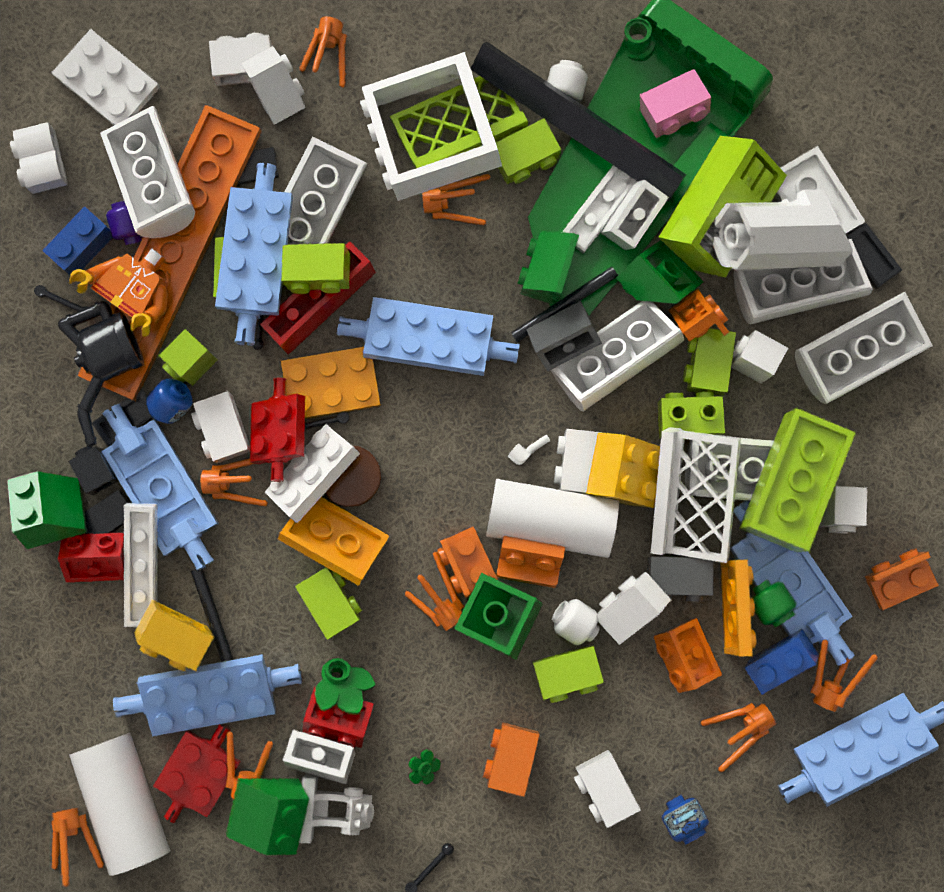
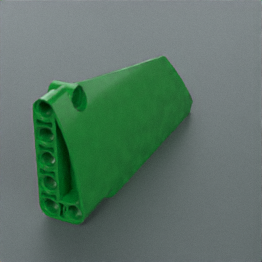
M651 0L637 18L627 22L624 40L592 98L588 109L687 175L671 200L665 202L635 248L624 250L601 232L584 254L575 248L562 293L556 302L611 266L619 276L645 250L668 222L720 136L733 137L770 92L773 76L766 67L671 0ZM639 34L642 35L644 38L641 40H635L631 37L633 35ZM695 69L711 96L710 113L698 122L691 121L681 126L673 134H664L656 138L640 111V94ZM572 137L528 216L533 239L537 240L540 231L562 232L613 166ZM616 278L581 301L589 316L618 282Z

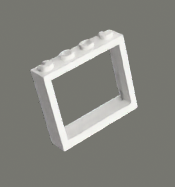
M465 52L362 87L365 99L360 101L365 117H371L372 123L367 125L372 141H378L380 146L375 149V153L380 167L385 165L387 172L383 173L382 176L387 190L393 188L398 201L502 166L498 148ZM460 79L482 146L398 174L378 106Z

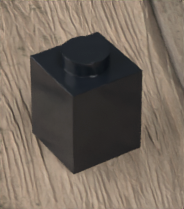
M97 446L81 448L75 453L76 457L68 461L86 494L95 495L119 482L101 452L104 449Z

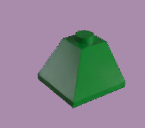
M662 240L639 254L616 278L622 284L625 292L632 295L638 301L673 304L680 302L704 282Z

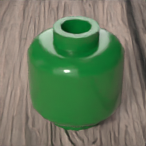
M767 579L752 589L755 593L752 597L755 605V614L763 625L768 626L772 624L776 628L796 615L793 611L797 605L796 600L783 582L777 581L771 584Z

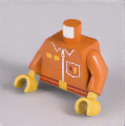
M151 248L141 262L129 254H125L122 257H115L85 271L76 269L70 275L69 284L75 281L81 282L77 287L78 293H85L88 284L92 285L91 289L132 318V331L138 326H143L142 336H148L150 334V326L154 325L167 311V283L156 274L166 259Z

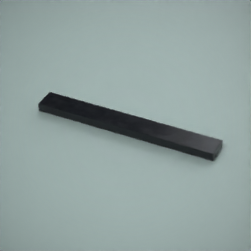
M485 42L482 44L470 70L540 117L545 118L546 121L636 181L646 180L669 197L667 199L668 202L671 200L687 174L490 43Z

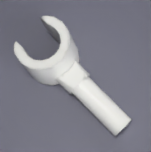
M545 435L529 445L527 449L518 443L508 457L515 464L521 465L534 451L550 442V439Z

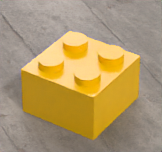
M598 433L586 494L619 500V503L624 505L654 508L660 446L628 435Z
M153 599L134 632L137 644L141 646L139 650L154 658H157L158 654L165 656L169 659L168 663L181 671H186L187 667L194 671L197 670L214 637L208 626Z

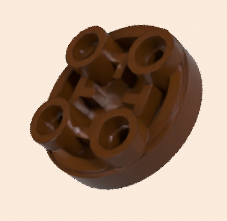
M353 446L360 453L358 457L325 492L330 500L345 507H357L367 503L376 495L381 484L379 463L369 451L358 446Z

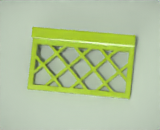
M481 76L474 78L480 99L493 102L490 112L486 116L495 143L528 127V120L523 111H520L514 98L498 89L496 96L481 92L484 84L488 83V81ZM462 84L390 116L415 169L482 146L478 131L467 128L472 116L470 107L467 108L454 104L457 96L465 94ZM498 104L510 107L513 115L503 119L494 116ZM440 106L447 109L442 120L428 116L430 108ZM452 110L466 114L462 126L447 122ZM408 118L420 120L415 132L403 129L400 122ZM425 122L439 126L435 138L420 134ZM444 128L459 133L457 139L451 143L440 140ZM417 140L431 144L428 153L419 157L416 156L414 147Z

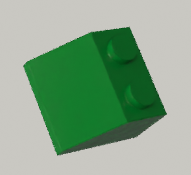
M540 231L537 240L531 238L526 252V256L531 257L528 268L522 266L517 284L522 285L521 295L552 305L556 303L565 284L579 238L578 234Z
M37 471L7 480L12 532L26 549L87 533L82 488L78 478Z
M481 573L454 629L517 660L543 604L537 598Z
M238 778L226 831L227 838L264 855H296L310 800L299 778Z

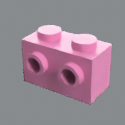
M695 69L640 94V111L656 138L664 134H673L681 126L691 121L698 122L710 113L711 96Z

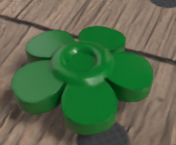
M424 750L420 755V759L412 757L409 761V768L413 770L409 775V780L412 783L418 784L422 781L427 785L434 780L432 772H437L440 769L441 763L439 759L434 758L432 751Z

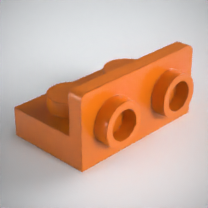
M699 289L669 309L672 317L689 342L706 334L714 324L718 326L724 336L729 333L724 325L728 321L725 314L710 294L704 297Z
M474 526L440 541L442 547L437 549L444 566L450 564L455 573L454 576L450 577V580L457 595L463 592L465 598L470 596L481 573L498 580Z
M503 536L496 576L501 579L556 588L565 547Z
M912 549L900 554L901 560L890 565L889 561H885L871 567L873 573L866 575L865 578L880 610H885L939 586L927 561L928 558H931L928 551L918 553L917 549Z
M697 618L654 636L657 652L663 658L669 672L670 681L678 693L695 690L722 676Z

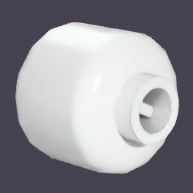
M561 60L559 64L551 67L547 82L577 102H580L583 98L587 74L582 70L583 66L570 60Z
M572 599L569 602L563 601L552 616L554 630L558 635L574 645H581L586 640L591 642L598 634L600 628L597 625V612L578 599Z

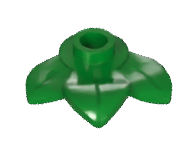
M334 658L326 662L322 668V680L315 688V698L318 707L322 711L337 705L343 712L356 715L362 709V691L373 688L375 682L367 670L351 667L344 659ZM334 672H338L342 675V677L336 678L333 677L331 674Z

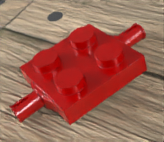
M279 377L273 379L272 397L264 401L251 403L250 463H271L270 481L283 482L284 464L292 458L304 456L305 396L300 394L286 396V379Z
M219 724L211 739L201 738L186 730L154 783L153 787L167 794L173 801L163 816L168 820L172 812L176 810L169 822L175 823L183 808L193 809L201 815L208 817L225 789L228 778L227 752L221 745L227 733L231 731L226 727L219 737L225 725ZM234 757L236 770L240 763V760Z

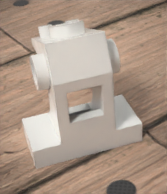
M306 774L303 777L302 786L310 800L299 843H311L314 838V827L316 826L341 827V834L359 835L360 830L370 827L374 817L372 795L363 794V789L356 787H346L344 792L317 791L318 776ZM329 800L347 803L346 818L328 817Z

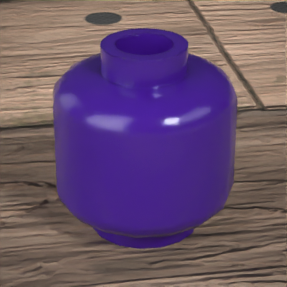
M125 201L111 204L112 209L107 212L106 218L113 239L124 240L125 245L141 242L142 236L135 232Z

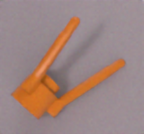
M325 16L321 18L319 28L315 29L313 39L299 68L301 72L305 71L318 43L319 47L312 68L314 73L319 69L325 47L335 48L336 44H338L340 87L345 86V43L347 35L342 33L343 22L334 17Z
M490 174L464 179L423 192L424 213H432L433 219H448L485 225L486 221L484 219L443 212V209H449V198L475 194L474 189L450 190L489 180Z
M250 458L225 465H212V470H202L200 482L203 494H212L213 499H227L259 506L268 505V502L265 500L224 492V490H229L230 483L250 482L252 480L251 476H229V473L225 472L254 464L250 463Z
M434 552L433 557L452 603L448 598L442 601L422 575H418L417 579L437 605L434 608L436 613L410 591H406L405 596L429 616L437 627L442 625L444 630L447 631L457 624L464 605L455 592L439 553Z
M823 640L815 682L810 692L815 695L814 703L827 710L836 712L838 706L843 708L848 696L877 660V655L874 654L869 658L842 692L843 687L839 684L850 660L846 658L847 662L840 665L833 681L826 679L824 684H822L828 641Z
M750 703L741 709L701 721V725L706 726L746 715L743 718L746 728L730 738L728 744L733 745L750 733L753 736L718 768L719 772H724L760 738L769 734L768 730L776 725L773 715L764 704L755 707L753 703Z
M231 731L227 733L228 778L226 787L232 789L231 798L234 799L238 778H261L273 746L272 741L267 742L255 773L243 770L239 772L238 776H235L233 733Z
M78 808L52 813V868H58L60 846L63 886L67 887L69 885L67 837L78 834L79 827L83 832L98 868H103L104 863L88 828L86 814L79 815Z

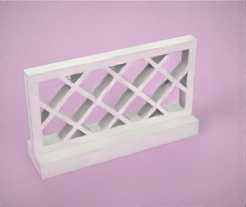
M673 427L662 431L651 543L652 554L664 555L669 553L724 563L729 561L741 438L682 431L681 428ZM684 440H696L704 451L691 460L684 451ZM705 442H713V444L708 447ZM719 443L732 445L731 458L723 465L711 451ZM705 454L708 455L718 468L706 478L694 464ZM684 460L687 464L682 468V461ZM728 464H730L729 472L725 468ZM688 467L701 481L691 490H688L681 482V473ZM719 471L728 481V489L721 495L708 482ZM701 485H704L714 498L704 508L700 506L691 494ZM681 490L684 495L679 498V493ZM727 494V500L725 503L722 497H724ZM685 498L697 510V513L687 521L678 512V503ZM716 502L725 511V520L717 526L705 512ZM699 515L712 529L701 538L689 526V523ZM677 520L681 524L678 528H676ZM724 525V530L722 534L719 528ZM682 528L686 530L694 541L688 548L675 546V535ZM712 533H715L722 542L721 553L710 552L702 541ZM697 545L700 548V550L692 548H694Z

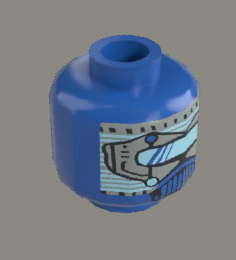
M166 378L160 381L146 399L150 415L155 420L166 424L179 421L193 404V397L186 384L173 378Z
M680 795L666 803L668 810L662 814V821L674 841H683L686 845L707 833L705 828L708 826L709 820L696 798L685 800Z

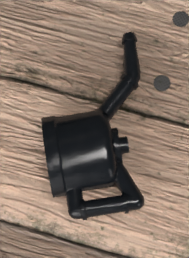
M105 301L95 302V305L72 315L68 314L58 322L59 329L77 346V356L74 357L76 365L79 368L83 367L86 372H90L93 376L81 403L77 405V417L85 437L84 441L88 447L97 444L90 413L93 411L92 407L104 381L144 366L142 352L126 316L121 311L113 314L109 303ZM98 316L102 318V321L86 327L80 332L76 329V326Z

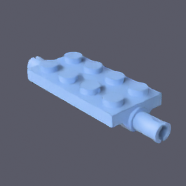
M264 163L257 164L254 189L230 187L215 307L217 310L235 312L236 316H238L235 343L244 345L245 342H247L248 346L255 344L257 319H260L261 315L279 316L283 284L281 281L282 246L288 243L293 195L292 193L273 191L276 166L267 163V168H264Z
M373 297L370 318L364 321L340 316V324H338L337 336L342 335L364 339V358L484 376L486 361H489L490 358L517 363L520 345L518 343L493 341V337H490L493 315Z
M120 404L113 405L111 407L112 411H109V409L105 410L102 414L115 432L116 441L101 452L132 503L157 504V545L162 554L167 556L179 548H184L197 571L205 568V565L213 563L214 559L200 538L203 533L219 523L158 422L154 419L144 426L137 428L131 425Z
M744 501L739 504L740 506L734 508L733 513H735L740 522L743 520L749 501ZM746 533L745 538L730 547L737 560H748V566H751L753 570V584L755 587L767 579L771 584L780 581L784 583L796 600L797 605L793 610L796 615L781 624L789 636L803 629L812 644L816 642L822 643L823 640H827V649L838 666L847 662L846 658L850 660L854 657V653L851 652L839 634V627L853 616L809 552L796 553L751 533Z
M263 655L198 666L196 671L187 668L186 671L175 670L139 677L137 685L140 694L115 697L113 699L114 711H118L115 712L116 717L143 712L147 716L153 737L273 715L276 710L273 698L275 688L302 684L301 671H299V664L272 670L271 667L265 665Z
M902 693L794 748V753L803 768L801 770L802 774L783 784H779L778 788L781 795L785 796L784 800L788 804L810 791L813 793L817 792L825 805L829 806L937 751L939 745L929 730L944 723V702L941 701L930 709L919 713L915 711L905 694Z

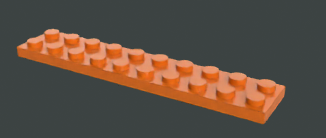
M205 105L177 164L195 210L194 219L186 228L173 235L162 238L143 237L133 257L141 262L151 248L166 259L156 274L167 283V311L154 325L150 326V334L148 336H142L143 326H138L133 331L142 352L144 366L104 381L103 388L136 402V397L146 381L229 202L230 187L236 188L261 135L260 127ZM111 304L110 307L113 314L121 311ZM123 312L131 326L132 318ZM83 367L78 374L79 377L87 381H91L93 377Z

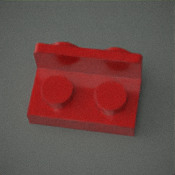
M124 533L80 534L62 539L57 559L65 582L124 580Z
M314 687L303 719L302 731L309 735L334 740L337 743L353 748H362L374 703L363 701L362 709L356 715L343 712L337 705L322 711L316 702V687Z

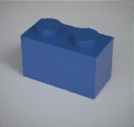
M84 206L42 251L66 273L71 275L76 269L83 270L113 237L110 229Z
M800 629L751 657L745 669L761 694H764L816 665L819 653L804 630Z

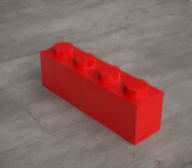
M350 241L345 244L350 252L349 289H340L338 293H325L321 289L309 290L307 294L293 293L280 305L279 316L270 315L260 324L288 355L376 273L371 262Z

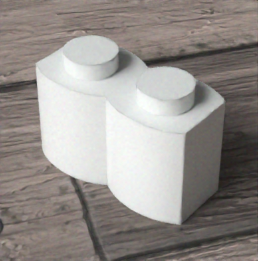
M47 122L13 131L14 141H10V146L14 157L20 161V169H17V176L21 186H26L32 194L66 186L67 178L54 128Z

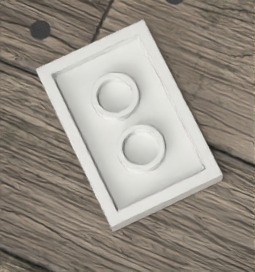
M92 29L84 35L52 72L54 77L113 125L137 114L160 88L157 82Z
M818 146L781 167L787 177L775 195L778 202L788 198L789 203L798 199L796 194L803 190H825L845 234L866 222Z
M325 424L304 447V456L292 458L291 463L284 470V481L271 482L265 493L292 520L298 523L360 453Z

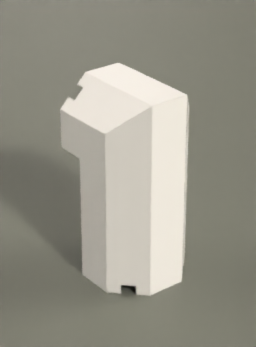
M803 190L796 194L798 199L789 203L788 198L781 202L726 203L715 218L714 228H720L719 237H714L713 247L721 266L732 267L731 269L735 270L841 266L853 250L825 190Z

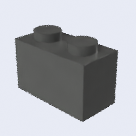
M581 301L526 329L534 350L547 371L602 344L594 324Z
M647 557V574L667 594L671 601H673V595H685V601L704 602V596H713L712 560L684 557Z

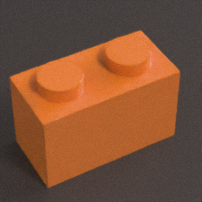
M503 722L500 729H494L490 747L496 749L493 760L487 759L483 778L488 779V788L525 797L539 739L538 731Z

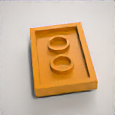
M364 347L281 361L283 378L286 379V396L292 394L305 396V419L381 406L373 359L363 357Z
M321 497L298 523L290 518L280 532L278 540L359 586L387 543L389 535Z
M748 560L720 562L724 654L752 656V649L756 647V634L754 630H751V617L754 616L755 605L753 598H750L749 585L753 583L752 567L748 566Z

